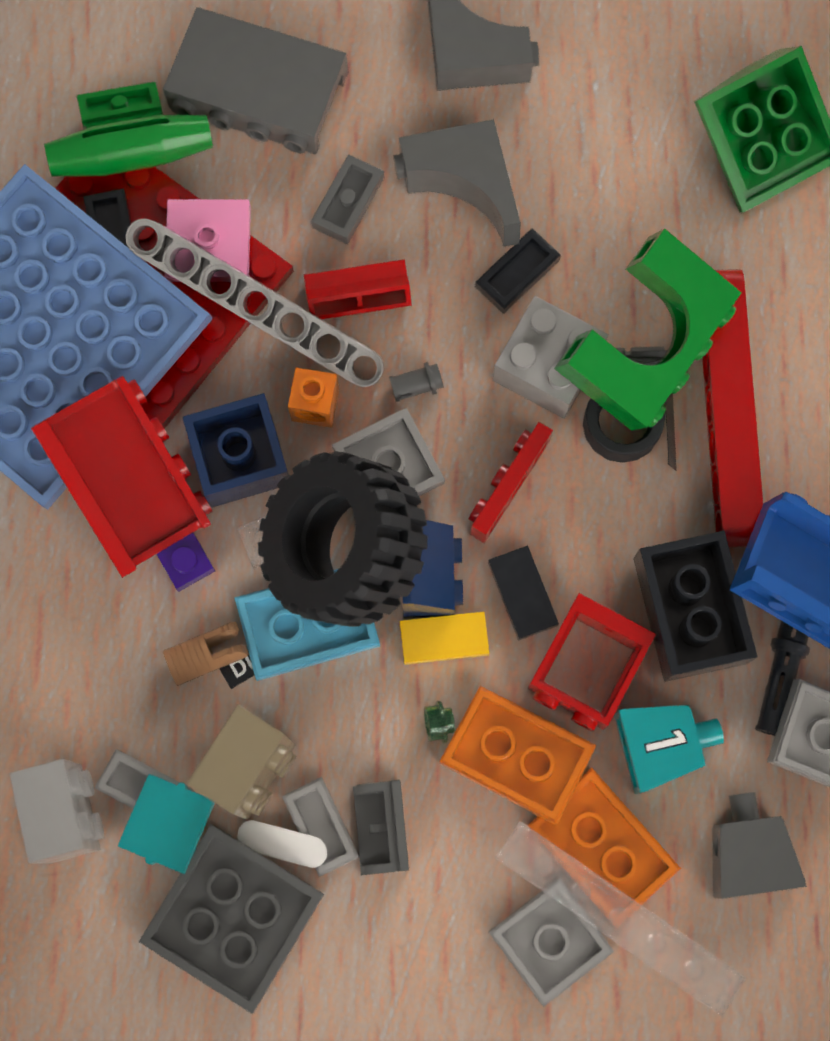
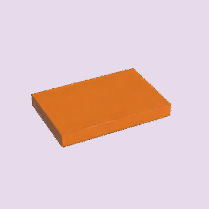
M479 686L439 762L454 772L557 825L596 749V745Z
M590 768L582 775L557 825L537 816L526 826L614 928H617L681 869L593 768Z

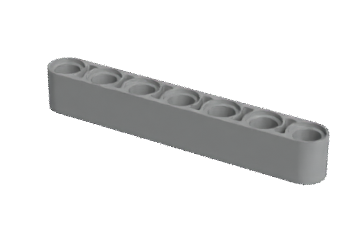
M139 219L128 227L126 243L129 250L135 255L334 373L360 387H369L376 384L382 377L384 362L376 351L164 225L149 219ZM152 227L158 235V241L153 249L144 251L139 244V235L144 229ZM189 249L194 255L195 262L189 271L182 273L176 268L175 257L179 251ZM219 270H225L231 277L230 289L223 294H217L211 287V278ZM254 292H262L268 300L266 311L259 316L252 315L247 308V299ZM290 313L299 314L304 321L303 332L297 337L288 336L282 328L283 319ZM326 334L334 335L340 341V352L334 358H326L318 350V342ZM369 356L375 360L377 371L374 377L361 379L355 374L353 365L358 357Z

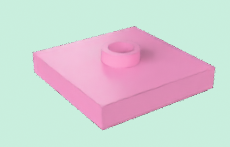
M167 200V228L249 276L250 200ZM183 249L176 254L175 265L182 273L189 271L195 262L194 255L189 249ZM219 270L214 273L211 282H231V277L225 270ZM165 273V278L168 281L181 282L176 278L172 277L171 275Z

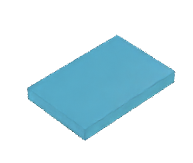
M269 588L235 597L257 681L380 647L374 623L369 625L361 624L359 627H348L301 618L300 615L292 614L286 610L281 601L275 599Z

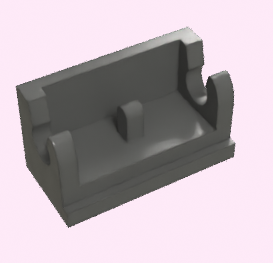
M393 780L353 786L361 875L409 871L401 781Z

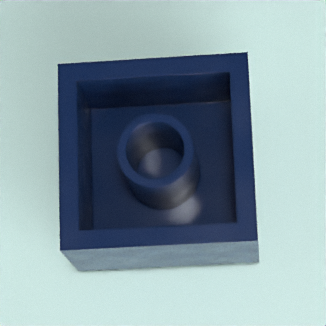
M265 393L182 417L203 493L211 508L277 489V484L285 475H289Z

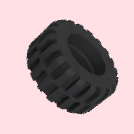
M335 451L332 454L323 452L311 457L310 461H302L292 468V475L287 474L277 484L278 492L276 495H270L265 507L269 509L266 518H261L259 530L263 532L262 541L258 542V554L264 560V563L260 565L263 577L266 581H271L268 587L275 599L281 601L286 610L292 614L300 615L301 618L348 627H359L361 624L369 625L377 622L383 617V613L390 614L401 604L399 598L401 596L407 597L415 586L412 583L415 574H421L424 561L420 560L422 550H427L428 536L423 534V526L427 525L425 511L417 507L421 504L420 497L415 488L409 487L408 479L400 472L392 470L389 466L346 452ZM351 507L355 519L354 542L346 561L334 572L330 559L332 534L341 516Z

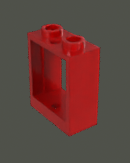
M578 593L527 689L535 693L532 699L544 707L555 711L557 706H560L573 713L571 720L579 726L592 732L595 731L596 727L604 730L610 724L656 634ZM576 620L633 650L601 712L544 682Z

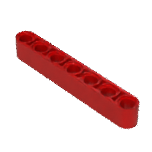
M741 269L715 270L742 292L733 305L736 307L735 314L723 327H717L710 337L713 344L702 357L715 532L725 531L729 547H746L763 506L745 280Z

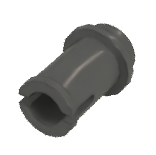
M428 362L424 363V368L389 377L396 402L430 391L434 395L437 394V389L444 388L438 365L429 366Z

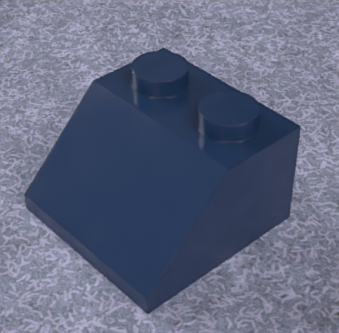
M426 520L427 525L423 526V534L428 536L427 550H422L420 560L424 561L421 574H415L412 580L415 586L407 597L402 596L403 618L455 615V605H463V580H454V563H462V538H453V525Z

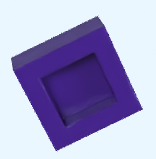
M194 533L187 535L157 553L159 560L178 592L215 572Z

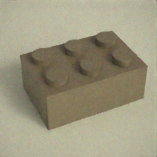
M237 705L192 774L187 785L233 815L249 820L252 813L259 816L267 806L273 795L272 792L268 791V788L275 777L278 775L283 778L293 765L297 756L293 754L292 750L296 745L284 733L240 705Z

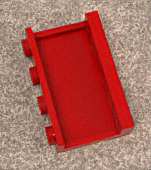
M124 376L118 377L31 427L122 578L137 570L136 566L187 535L200 528L205 529L210 526L211 523L206 515L213 512L202 492L199 490L193 493L185 479L191 476V473L181 456L176 454L171 457L163 443L169 439V436L159 419L154 417L149 420L141 405L146 403L147 399L135 379L127 383Z

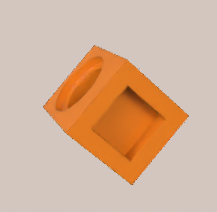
M295 367L288 402L291 421L332 428L340 390L337 374Z

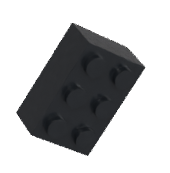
M725 531L639 549L633 560L650 628L656 634L653 640L664 682L746 665L758 657L743 599L730 591L736 573Z

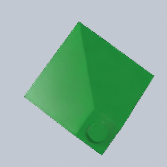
M802 46L782 48L743 68L694 101L740 213L750 210L830 166V118Z

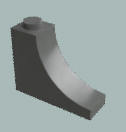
M427 0L437 91L531 82L532 69L534 66H539L538 42H531L529 26H507L486 20L469 10L460 0Z
M494 119L399 137L400 154L393 155L397 179L405 178L408 194L434 192L464 200L480 210L491 221L501 238L503 247L520 243L521 222Z

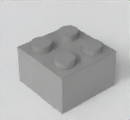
M534 296L494 365L492 381L565 419L581 390L554 369L578 335L593 329L607 341L609 334Z
M60 759L9 773L28 863L52 864L101 850L99 839L104 838V829L100 815L98 813L93 814L89 796L94 795V784L89 770L83 771L82 765Z

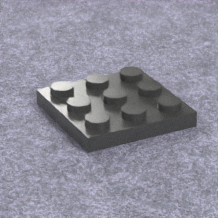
M211 824L195 849L185 874L181 873L140 938L139 943L253 1014L325 894Z

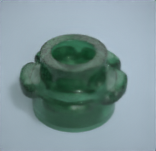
M437 701L433 706L424 707V722L429 741L442 739L443 744L447 743V734L455 733L452 708H444L441 701Z

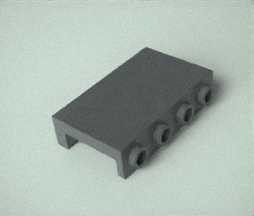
M196 7L164 85L163 92L168 107L177 115H207L209 123L216 128L222 130L233 128L245 132L249 137L260 142L271 140L283 144L288 150L295 153L303 154L309 152L317 154L319 149L318 137L338 85L344 86L348 75L347 53Z

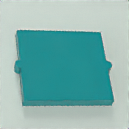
M148 774L117 846L146 858L145 861L149 865L158 863L185 874L215 803L203 795L188 790V786L183 782L176 785Z

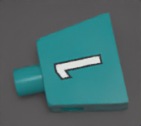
M689 705L628 708L619 710L614 714L635 795L649 791L706 766L702 749L724 744L723 731L719 720L715 718L695 723Z

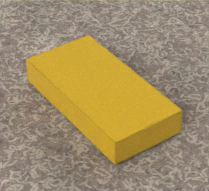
M484 611L400 621L404 665L489 656L490 654Z

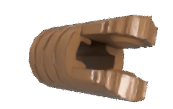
M236 621L163 650L166 663L177 686L244 659L249 655L246 645L243 646L241 644L231 646L214 654L211 650L212 647L226 642V640H231L238 635L240 630Z

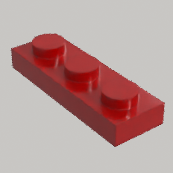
M538 422L532 433L525 429L513 448V451L518 455L510 467L504 463L502 464L491 482V485L496 489L488 501L483 498L478 501L468 520L473 522L471 536L485 544L549 444L553 433L551 428Z

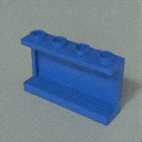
M783 492L763 503L731 584L730 591L829 649L830 515H825L810 506L799 495Z

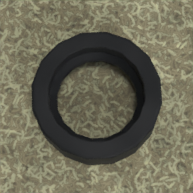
M590 399L585 410L583 420L585 438L592 449L607 460L620 463L636 461L653 449L663 432L665 413L653 427H647L643 437L636 442L630 444L616 443L607 438L600 428L599 417L603 408Z

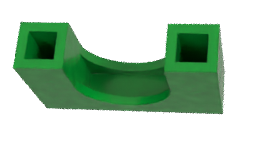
M665 228L647 238L625 269L655 293L670 312L673 323V337L665 356L655 365L636 363L623 355L592 329L575 338L554 368L631 431L647 427L651 428L662 418L666 411V407L663 404L671 393H677L686 384L690 377L687 370L694 360H700L709 351L713 344L710 337L717 327H723L736 312V307L733 305L742 293Z

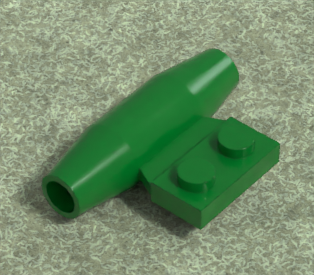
M155 81L76 95L83 130L44 143L51 177L106 176L167 165L213 148L207 115H163Z

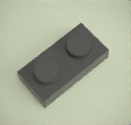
M348 154L311 220L312 228L348 245L384 179V171Z

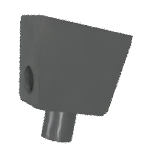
M755 792L729 796L733 823L714 825L712 829L714 898L724 899L806 887V881L783 818L776 816L760 819Z

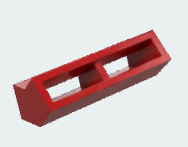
M405 259L304 274L309 312L320 319L412 306Z

